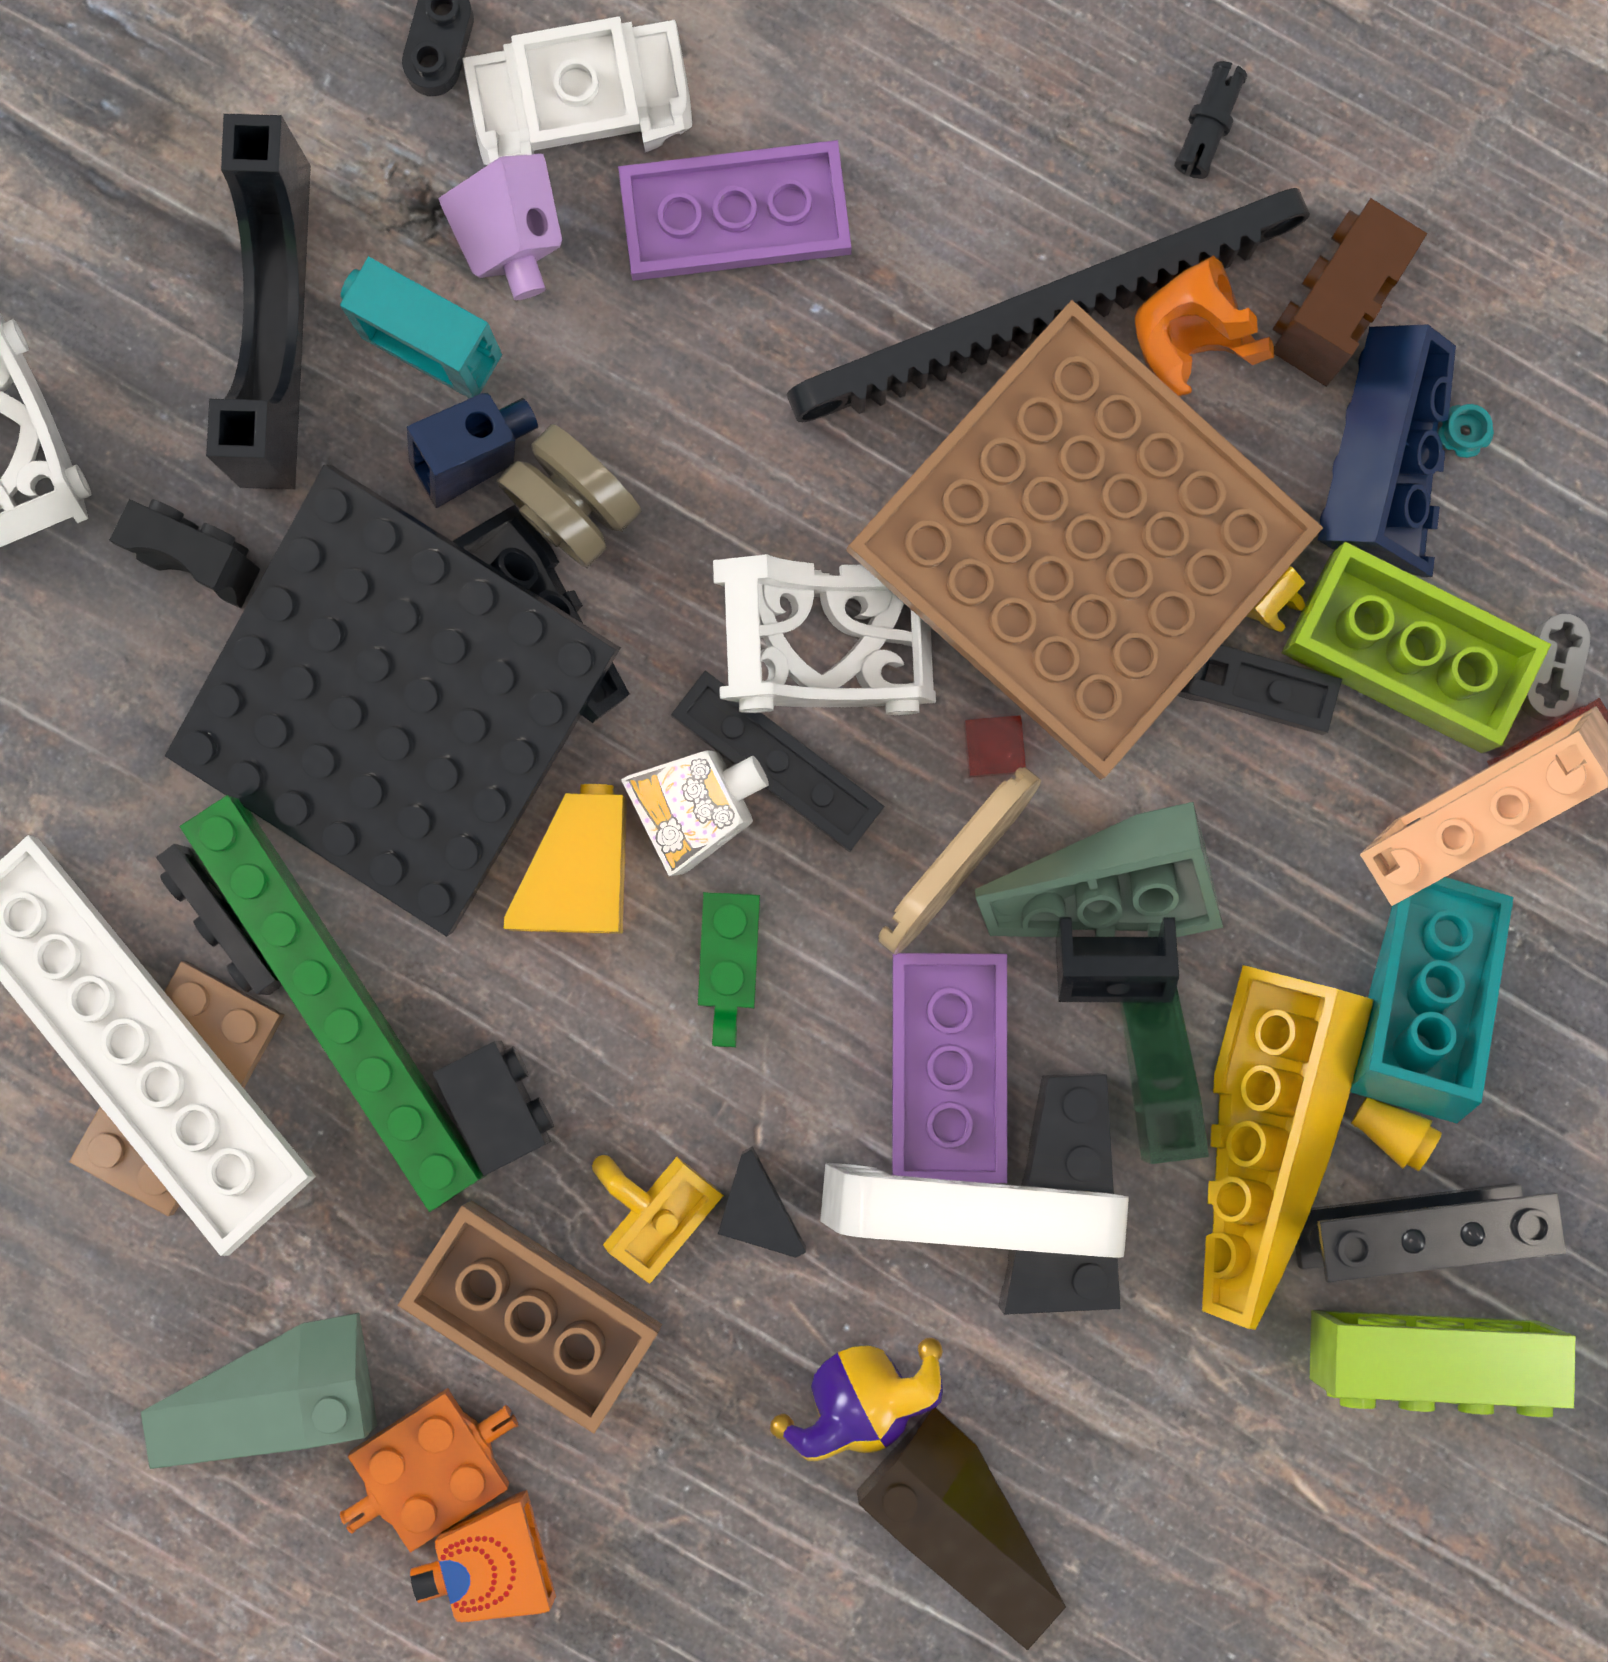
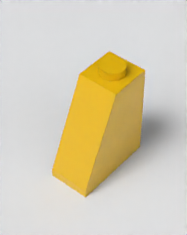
M581 784L580 794L565 793L504 916V929L529 932L623 934L627 800L623 795H614L613 785Z

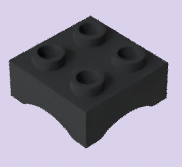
M129 499L109 539L110 542L132 553H136L138 561L158 571L171 569L189 572L198 583L214 590L223 601L240 609L242 608L260 571L259 567L246 558L249 552L247 547L235 542L236 538L207 523H203L200 531H198L199 526L183 518L184 514L158 500L152 499L149 507H146Z

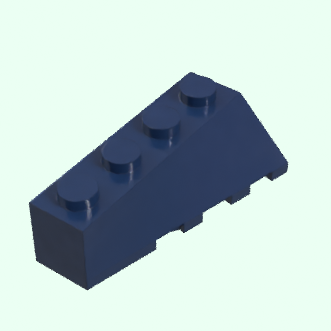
M1430 325L1369 327L1365 347L1359 356V371L1352 400L1346 410V424L1339 453L1333 463V478L1326 506L1320 516V525L1323 529L1319 532L1317 539L1333 550L1347 542L1407 573L1421 577H1433L1435 557L1425 556L1428 529H1438L1440 509L1439 506H1430L1433 474L1435 472H1443L1446 451L1442 450V442L1437 433L1438 422L1449 419L1456 345Z

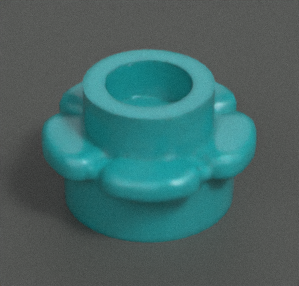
M1475 404L1454 405L1450 407L1449 419L1443 421L1442 427L1438 430L1442 446L1447 450H1454L1455 454L1462 458H1471L1478 455L1482 447L1486 448L1489 446L1494 434L1490 414L1484 408ZM1462 426H1467L1470 429L1469 435L1461 433L1460 429Z

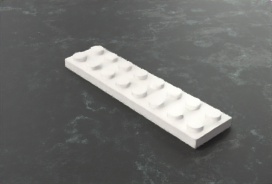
M28 835L0 860V982L219 1255H230L316 1176L38 838Z

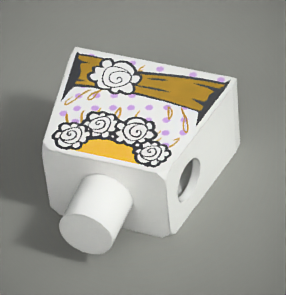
M709 750L628 775L621 779L669 876L682 875L690 871L753 822V819L743 799L769 786L766 774L754 756L727 768L720 753Z

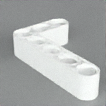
M826 1163L820 1221L839 1234L862 1238L1121 1258L1124 1257L1129 1197L1088 1191L896 1176L874 1167Z

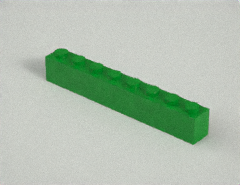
M226 795L180 825L179 827L427 1210L431 1212L484 1178L485 1176H483L466 1141L251 811L246 809L238 798Z

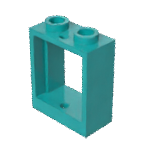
M369 256L361 270L354 269L343 284L340 294L342 299L340 307L361 339L469 399L481 393L503 355L488 322Z

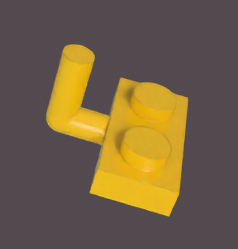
M600 1155L592 1163L593 1172L607 1191L631 1210L604 1242L603 1246L610 1255L649 1284L724 1196L713 1184L678 1157L672 1161L647 1192L628 1179L610 1156Z

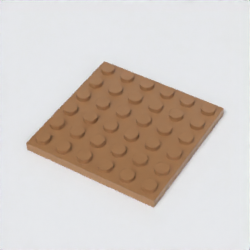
M1071 300L848 545L846 551L1101 780L1111 772L1323 527L1090 315Z

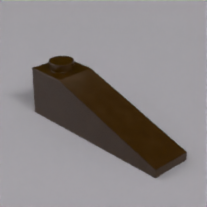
M937 1407L927 1411L857 1489L858 1504L905 1548L1028 1651L1066 1606L976 1443Z

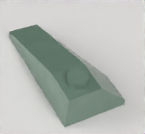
M1194 802L1136 814L975 889V897L990 936L1056 937L1060 917L1072 918V930H1095V937H1115L1116 930L1147 931L1148 937H1158L1163 917H1175L1176 937L1223 928L1208 855Z
M353 1313L304 1322L141 1411L149 1469L301 1450L366 1438L378 1425L360 1314Z

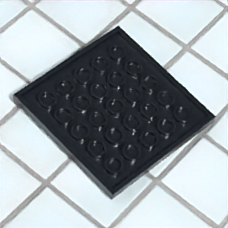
M323 465L168 748L165 757L224 795L238 798L242 805L255 815L447 937L456 929L621 647L336 467Z

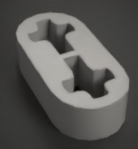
M1559 614L1543 621L1533 634L1552 644L1522 704V709L1529 716L1537 720H1550L1566 714L1573 708L1578 697L1590 648L1591 635L1587 625L1581 618L1572 614ZM1564 628L1566 629L1565 638L1573 641V647L1561 651L1558 662L1554 660L1558 647L1555 641L1549 640V634ZM1552 672L1555 673L1552 691L1560 694V700L1545 707L1543 706L1544 697L1536 693V688L1547 684Z

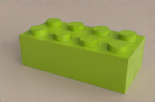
M1344 542L1330 554L1305 604V608L1302 610L1281 653L1320 673L1341 678L1342 684L1480 753H1485L1503 745L1552 644Z
M1311 1310L1309 1379L1326 1390L1327 1396L1339 1398V1405L1348 1408L1374 1409L1376 1408V1399L1399 1401L1398 1408L1418 1412L1435 1411V1402L1457 1404L1458 1411L1470 1414H1494V1405L1516 1407V1413L1520 1415L1553 1417V1408L1574 1409L1576 1336L1537 1320Z

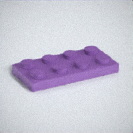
M838 140L618 166L630 270L633 281L851 255V239Z
M899 953L892 955V1175L980 1183H1007V954Z

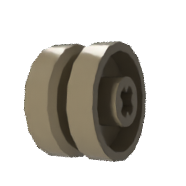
M550 424L531 444L536 460L550 477H546L530 463L515 461L496 482L520 509L521 515L555 547L561 548L581 566L588 568L607 548L602 532L588 516L591 515L610 530L623 532L642 511L633 496L596 457L556 424Z

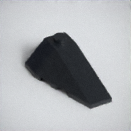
M515 504L453 540L457 545L583 623L577 613L583 605L575 590L566 591L554 569L558 565L559 560L552 547L521 515ZM613 662L582 713V716L591 723L597 721L630 695Z

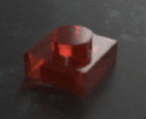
M1021 715L964 721L969 778L1015 774L1018 768L1026 767Z

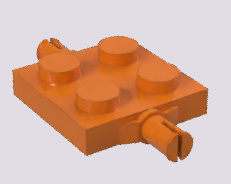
M448 1388L435 1395L350 1451L347 1457L364 1481L368 1496L340 1512L343 1525L348 1522L346 1529L353 1534L357 1529L380 1515L394 1527L410 1553L508 1490L509 1481L494 1460L491 1442L514 1427L519 1426L515 1415H511V1409L505 1405L502 1409L478 1424L475 1419L463 1412Z

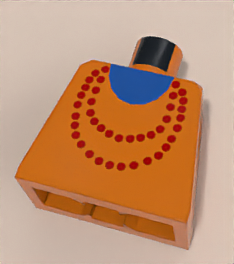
M527 1490L502 1500L440 1533L435 1540V1549L439 1561L411 1568L410 1570L411 1585L417 1602L421 1603L448 1595L453 1616L456 1622L461 1623L542 1614L551 1610L556 1598Z

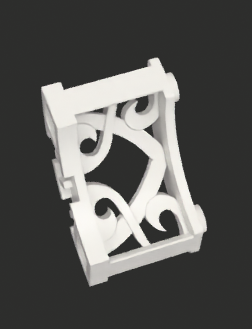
M1 313L0 413L20 425V433L15 453L0 479V509L3 508L5 510L0 513V547L71 517H74L77 523L87 520L88 514L84 499L92 495L88 482L77 464L72 466L48 405L22 354L29 351L26 339L16 321L12 319L5 322ZM13 382L24 404L3 393ZM40 443L46 461H35ZM42 478H50L54 491L42 496L37 495L35 492L37 482ZM19 490L27 497L33 499L17 506L13 496Z
M768 554L713 560L714 583L725 587L729 686L720 687V699L739 702V712H770L774 710V706H886L887 715H911L919 713V704L936 703V691L933 689L931 627L911 610L912 632L893 629L904 603L862 565H841L839 567L840 576H832L829 573H822L821 570H814V563L790 561ZM783 596L790 602L792 613L785 621L777 622L775 616L786 612L780 605V597ZM814 597H820L824 613L833 626L847 635L859 638L852 649L836 665L822 675L812 669L798 656L783 635L794 630L804 622L811 610ZM848 599H855L860 603L861 611L854 618L863 620L871 618L868 625L855 621L846 614L845 604ZM760 638L764 639L768 648L761 650ZM885 642L912 647L913 683L893 684L883 679L881 670L884 665H890L894 668L904 665L903 660L896 653L880 650ZM761 661L768 667L769 675L766 681H762ZM855 675L862 687L839 688ZM789 676L799 686H791L784 684L787 680V677Z

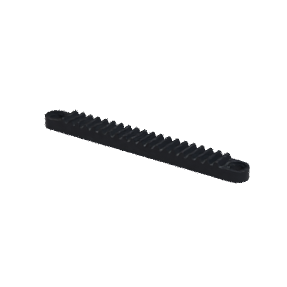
M1298 188L1275 193L811 377L790 389L786 396L798 422L813 421L849 406L861 414L865 412V403L869 398L881 406L885 404L887 391L892 390L901 398L906 395L907 383L912 382L921 390L926 388L928 375L933 374L942 382L946 380L950 366H953L961 374L966 372L970 358H974L980 365L987 364L990 350H994L1001 357H1004L1008 354L1011 342L1017 344L1021 349L1027 348L1031 335L1035 334L1038 337L1071 300L1090 316L1093 310H1096L1103 317L1108 316L1114 301L1123 309L1129 307L1134 294L1145 301L1150 298L1155 286L1161 289L1185 270L1213 255L1222 262L1224 269L1231 266L1236 255H1239L1244 261L1249 260L1258 244L1298 227L1310 217V213Z

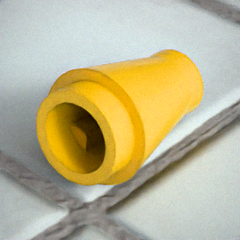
M1368 1097L1365 1098L1351 1121L1353 1126L1366 1134L1402 1169L1408 1165L1418 1172L1432 1154L1442 1135L1440 1131L1431 1126L1432 1120Z

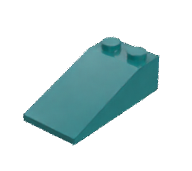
M1444 877L1392 906L1368 998L1374 999L1350 1089L1351 1093L1456 1124L1482 1103L1514 897Z

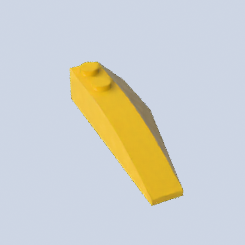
M1245 965L1242 966L1214 1072L1213 1093L1219 1094L1218 1124H1211L1210 1147L1217 1148L1215 1181L1208 1182L1207 1204L1213 1205L1214 1211L1213 1230L1211 1234L1206 1236L1203 1312L1247 1329L1256 1330L1287 1267L1326 1171L1346 1109L1374 999Z

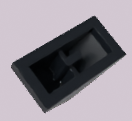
M752 1146L741 1154L718 1234L797 1258L806 1253V1245Z

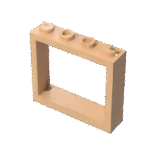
M1597 706L1394 820L1360 854L1391 906L1608 788V724ZM1420 817V820H1418V821H1416L1415 823H1413V824L1407 826V824L1411 823L1412 821H1414V820H1416V819H1418V818Z

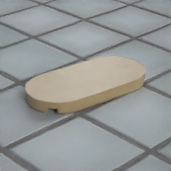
M1020 767L1016 770L1014 774L1016 776L1015 780L1011 777L1008 781L1004 780L894 910L895 915L892 919L898 923L894 931H891L885 926L879 934V942L894 955L904 950L921 933L1030 802L1040 786L1041 779L1026 767Z

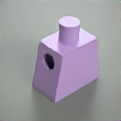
M543 154L499 157L438 198L474 275L479 278L506 275L514 300L527 299L546 290L537 261L560 248L562 237Z

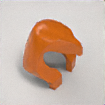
M1214 255L1175 277L1148 298L1138 308L1135 315L1137 338L1146 367L1178 396L1192 392L1191 386L1187 384L1193 361L1192 356H1190L1192 354L1205 351H1226L1237 355L1251 365L1274 358V344L1270 336L1260 340H1255L1251 334L1258 333L1257 317L1250 308L1239 310L1223 264Z

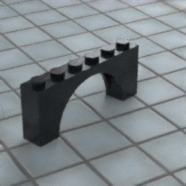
M224 114L221 171L231 192L239 229L243 268V323L239 359L232 386L224 399L209 398L206 456L240 488L295 489L311 165L282 115Z

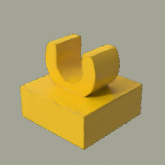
M1289 566L1246 617L1260 621L1266 628L1282 632L1286 627L1279 620L1277 613L1285 605L1298 611H1302L1305 608L1304 599L1297 593L1305 584V581L1293 567Z

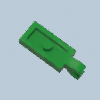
M703 892L698 1006L715 1007L712 1046L736 1048L738 1008L755 1009L760 895Z

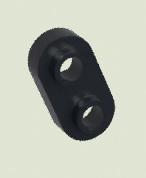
M418 0L402 56V67L411 87L418 93L425 96L443 95L450 91L457 83L463 64L462 58L465 57L474 23V14L469 0ZM441 4L453 6L452 10L446 15L441 16L434 13L435 9ZM428 55L438 57L437 63L432 67L420 65L422 59Z

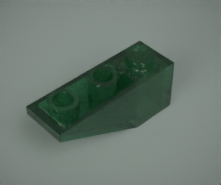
M1176 988L1173 1003L1120 1002L1141 1160L1149 1164L1209 1157L1201 1095L1178 989Z

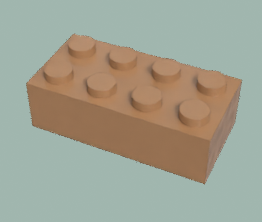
M472 1200L461 1206L397 1305L593 1434H595L662 1326L660 1322Z

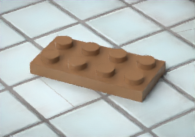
M181 961L164 992L240 1085L245 1088L281 1023L284 1014L191 963ZM100 1106L69 1162L166 1216L174 1215L179 1207V1203Z

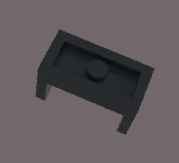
M1060 917L1056 936L1058 1002L1173 1003L1179 980L1175 917L1162 918L1158 937H1073L1072 918Z

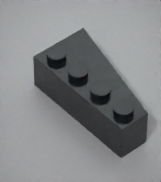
M1086 1073L1042 1076L1028 1147L1027 1164L1021 1186L1114 1194L1107 1074ZM1009 1249L1004 1285L1001 1289L998 1305L1004 1315L1121 1309L1118 1258Z

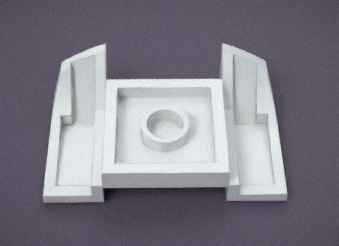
M620 16L513 35L511 36L512 43L503 45L504 51L462 58L477 142L484 165H489L502 156L534 154L535 150L640 131L645 152L662 146L665 139L675 134L681 135L692 127L689 88L675 20L632 27V22L621 23Z

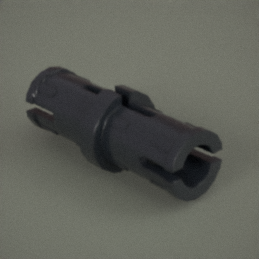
M1219 61L1214 64L1212 75L1201 103L1194 105L1188 120L1191 128L1174 166L1178 171L1185 174L1188 166L1192 165L1197 155L1190 174L1192 178L1204 179L1208 176L1209 168L1221 137L1228 135L1234 120L1231 117V112L1242 85L1246 82L1247 73L1243 68L1237 66L1233 76L1229 77L1225 85L1226 78L1233 64L1231 62Z

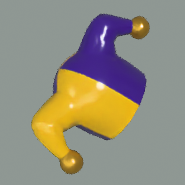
M925 1338L919 1343L918 1352L923 1362L918 1373L911 1378H902L892 1359L882 1349L872 1346H856L836 1353L821 1365L814 1374L811 1389L820 1417L813 1426L803 1429L794 1426V1421L787 1414H779L771 1421L770 1432L780 1440L786 1439L807 1461L823 1460L845 1450L872 1453L887 1448L904 1432L909 1418L934 1409L941 1403L943 1395L939 1359L943 1353L941 1343L934 1338Z

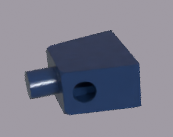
M481 393L407 426L409 463L435 508H438L514 463L516 439L539 427L533 410L524 398L498 409L488 393Z

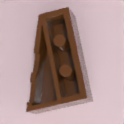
M1370 198L1359 215L1349 210L1331 237V240L1339 244L1337 250L1330 260L1320 255L1302 282L1303 286L1310 289L1306 298L1300 306L1290 301L1272 330L1281 335L1274 346V354L1327 387L1354 354L1360 344L1358 341L1369 324L1377 317L1383 307V302L1401 278L1428 233Z

